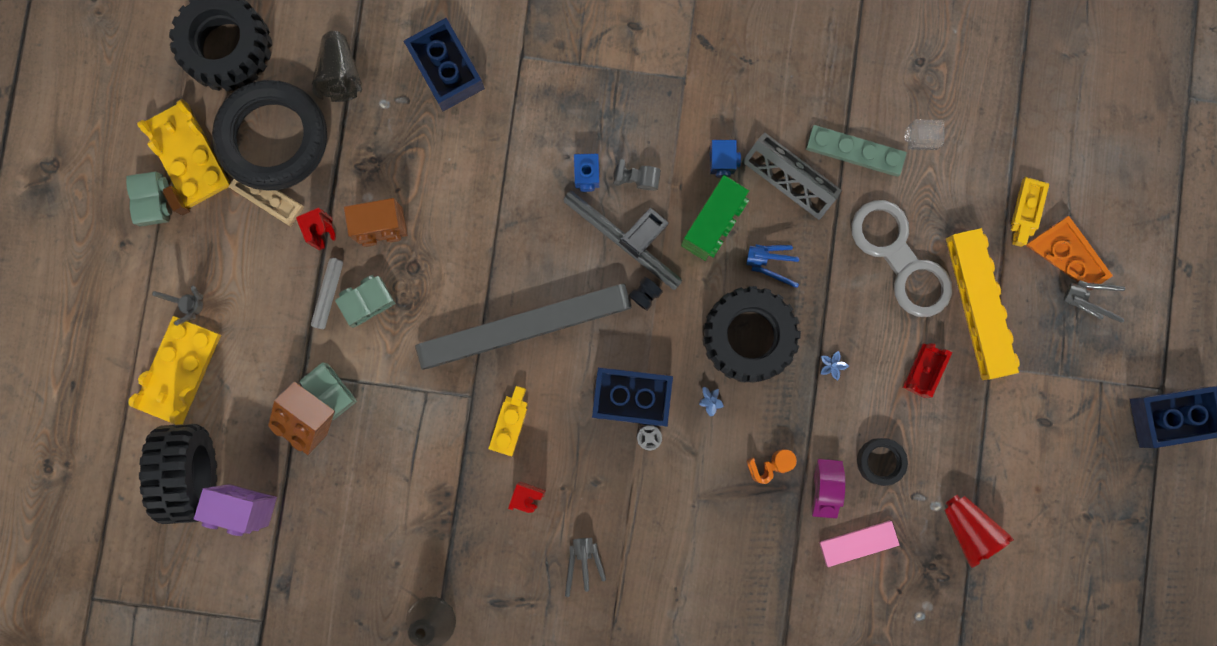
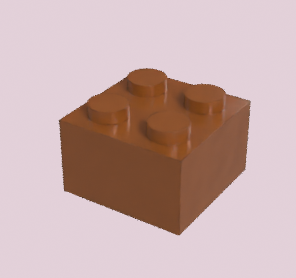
M394 198L344 207L348 236L357 243L362 244L363 247L375 246L377 241L382 240L397 242L401 240V237L408 236L403 207Z
M294 381L274 401L268 427H270L275 435L282 436L288 440L296 450L303 451L309 455L327 436L335 411Z

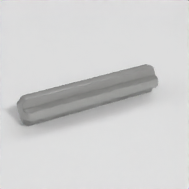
M330 258L328 261L311 326L314 328L325 329L343 266V261L340 259Z

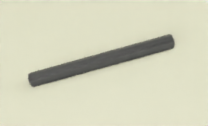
M573 191L566 194L563 199L564 203L671 289L675 290L682 283V279L646 250L636 258L619 243L620 239L625 235L623 231Z

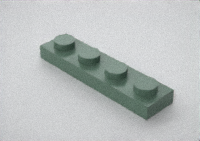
M817 125L812 126L805 149L896 177L901 175L907 152Z

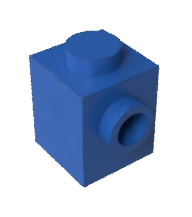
M712 140L710 144V174H716L717 178H722L723 175L730 177L731 174L735 173L737 167L741 166V153L737 152V140Z
M574 154L575 189L580 188L582 192L595 191V188H600L598 154Z

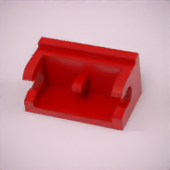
M316 208L296 217L305 242L317 250L325 248L324 241L322 240V235L325 232H329L330 238L333 241L336 240V233L331 223L333 219L322 209Z
M922 343L902 388L923 398H932L953 352L947 349H938L932 343Z
M519 482L516 484L508 509H518L526 513H532L538 506L531 503L534 500H541L546 490Z

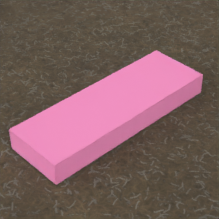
M890 520L819 542L827 567L899 546L893 523Z

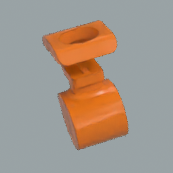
M782 449L772 455L771 462H763L764 474L761 476L758 473L754 458H749L747 465L755 482L767 484L773 479V471L779 473L791 471L796 466L797 460L792 451Z

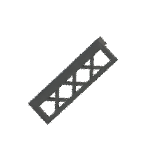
M765 132L742 161L818 220L822 218L842 191ZM758 151L765 157L766 164L758 165L751 160V157ZM772 168L782 169L785 179L775 178ZM799 182L802 184L805 193H795L792 190L791 183ZM819 197L826 202L821 211L812 205L811 198Z

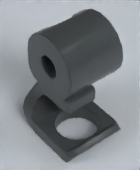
M624 159L617 161L614 185L619 186L623 183L636 182V188L658 190L661 174L659 168L641 166L639 170L635 168L628 170L625 168L626 162Z

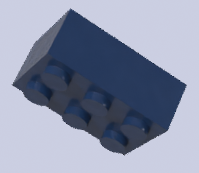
M447 18L404 40L409 53L442 111L485 89L479 74Z
M598 367L592 418L668 427L673 376Z
M1217 386L1198 387L1130 399L1139 448H1159L1217 438Z

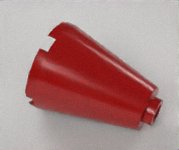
M957 494L945 503L948 506L944 510L971 568L979 565L981 560L992 557L1014 540L1008 532L966 496L960 498Z

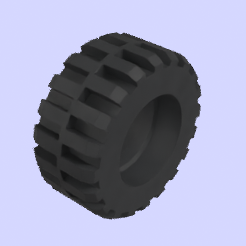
M188 0L190 2L189 5L186 7L182 5L178 10L180 15L173 18L172 24L174 29H170L169 38L174 41L170 43L171 52L175 54L174 59L186 73L201 85L209 86L212 90L217 91L222 90V88L226 91H234V86L241 88L247 85V81L252 80L254 82L259 78L257 73L260 70L264 72L267 67L264 62L265 60H270L272 52L268 47L272 46V39L269 36L268 26L246 0ZM226 24L239 26L240 39L232 53L216 60L204 57V42L212 30Z
M749 286L743 289L741 287L724 295L709 311L702 331L704 332L703 346L706 348L708 359H711L714 364L713 366L718 371L724 373V376L744 383L761 382L779 375L794 360L793 356L799 349V345H797L798 339L801 338V331H798L797 325L800 323L798 317H794L792 313L794 309L790 303L787 305L781 295H774L767 288L757 289V286ZM755 312L765 317L773 329L774 340L769 351L763 356L745 358L737 354L730 346L728 328L732 320L739 314Z
M198 424L159 426L147 435L146 443L141 450L142 457H140L139 480L141 486L139 488L140 494L143 497V506L147 508L146 513L159 524L199 522L194 520L202 490L203 488L216 487L217 461L215 460L216 453L212 445V438L209 437V432Z

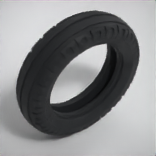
M262 80L237 89L222 103L213 123L212 142L216 157L221 166L236 181L258 190H282L302 182L317 168L326 149L327 126L319 106L305 91L286 82ZM281 105L293 110L301 118L303 140L300 148L288 161L276 166L263 167L246 161L242 157L237 144V134L242 121L249 113L259 107Z

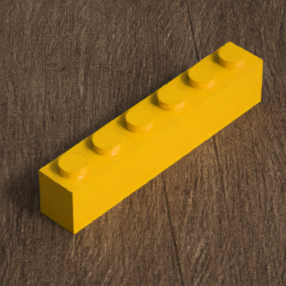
M982 228L953 234L946 238L981 379L990 380L1019 373V358L1014 353L1012 347L1013 335L1006 324L1007 311L1001 304L999 297L1001 295V288L999 283L995 281L993 273L995 265L992 258H989L987 250L989 246L988 238L983 234Z

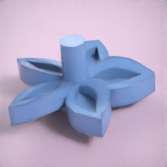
M839 351L833 354L832 359L828 356H821L822 362L826 366L822 368L820 374L826 375L831 372L832 377L838 381L840 378L839 370H845L849 365L845 362H839L841 358Z
M703 387L702 390L705 398L699 401V405L706 407V412L711 417L716 413V409L724 406L722 401L717 399L719 389L713 390L710 393L708 388Z

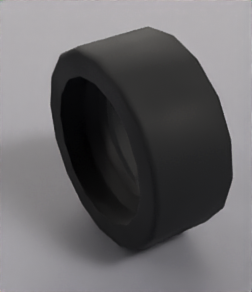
M877 438L866 442L859 450L857 465L862 477L867 481L880 486H888L897 483L906 474L908 459L903 447L896 441L887 438ZM878 447L889 448L896 456V468L888 476H877L868 467L869 454Z

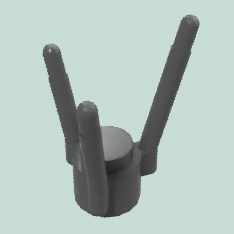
M1081 280L1077 284L1070 283L1064 296L1065 302L1099 319H1103V315L1118 322H1124V318L1088 302L1090 292L1086 291V288L1125 291L1124 286L1087 283Z
M191 286L194 296L184 295L181 298L161 292H152V295L177 303L179 310L187 314L174 322L176 326L188 320H195L196 315L203 308V295L199 293L195 286Z
M592 538L573 539V546H569L570 559L566 581V597L570 596L575 556H577V560L582 561L584 590L586 592L589 591L587 559L592 558L591 553L593 554L601 580L606 581L597 550V543L593 544Z

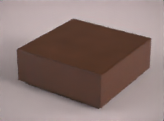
M168 186L163 189V194L172 211L180 215L190 212L189 208L185 207L176 188Z

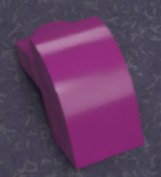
M818 459L814 473L815 496L811 509L812 517L837 519L839 509L843 507L845 499L843 461Z

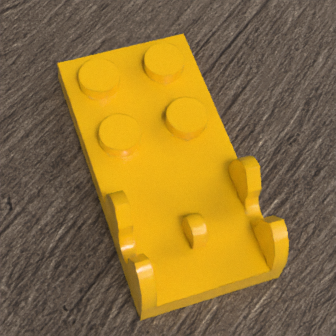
M180 99L173 107L146 121L141 120L137 122V125L150 139L147 143L148 146L159 156L185 207L191 208L228 188L231 183L189 104Z
M175 316L171 319L150 370L143 372L138 378V383L142 385L140 392L133 394L129 398L128 403L132 408L174 425L183 424L221 335L188 321L176 326L174 322L180 318Z

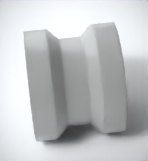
M644 426L637 433L638 444L645 450H654L660 446L662 434L654 426Z

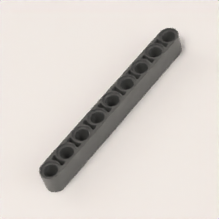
M620 284L415 345L421 370L429 369L632 308L626 285Z

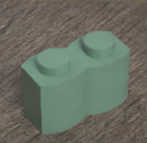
M156 171L127 176L126 184L133 224L141 227L169 222V215H172V209L163 194V189L169 186L166 177H163L162 174Z
M370 275L360 281L361 285L359 287L343 290L339 293V298L335 300L350 327L359 326L396 304L382 278L379 276L374 277Z
M322 362L299 381L304 389L335 411L332 420H335L357 402L328 363Z

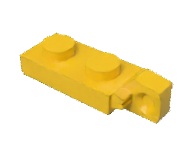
M1028 177L1022 179L1011 222V230L1015 231L1012 245L1019 247L1027 245L1029 236H1034L1035 231L1038 230L1049 183Z
M516 386L512 398L506 396L488 448L489 450L513 456L528 410L526 409L528 403L523 401L526 392L525 388Z

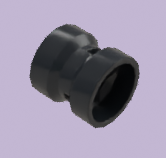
M644 277L640 281L638 289H634L629 294V297L644 310L648 311L652 306V301L655 298H659L663 291L649 278Z

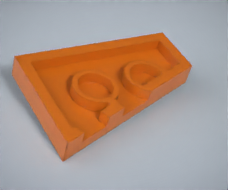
M1070 216L1065 217L1026 245L1076 282L1081 280L1087 283L1102 284L1113 276Z

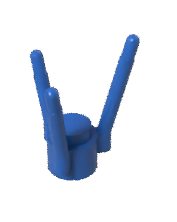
M756 244V247H749L746 265L752 266L751 271L763 273L795 288L799 286L798 283L761 267L762 265H767L768 259L798 262L799 257L769 253V251L792 250V245L763 246Z

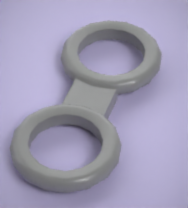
M873 200L864 204L855 213L851 223L852 236L856 245L866 254L874 257H884L897 275L894 282V295L899 305L907 313L917 317H931L940 313L949 304L952 296V281L947 271L938 263L917 259L906 243L909 235L908 219L904 211L896 204L886 200ZM883 210L890 213L896 219L898 235L891 245L877 247L865 239L862 233V223L865 216L870 212ZM916 270L932 272L940 281L941 295L939 300L930 307H920L913 304L905 293L907 277Z

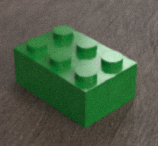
M723 175L684 237L681 247L704 261L709 256L714 258L723 244L720 237H727L736 223V220L733 219L734 215L739 217L749 202V199L746 198L749 190Z

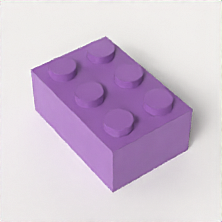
M231 484L203 488L194 520L201 521V526L206 528L218 529L219 526L226 528L228 534L243 536V533L250 534L251 531H259V529L269 526L277 497Z

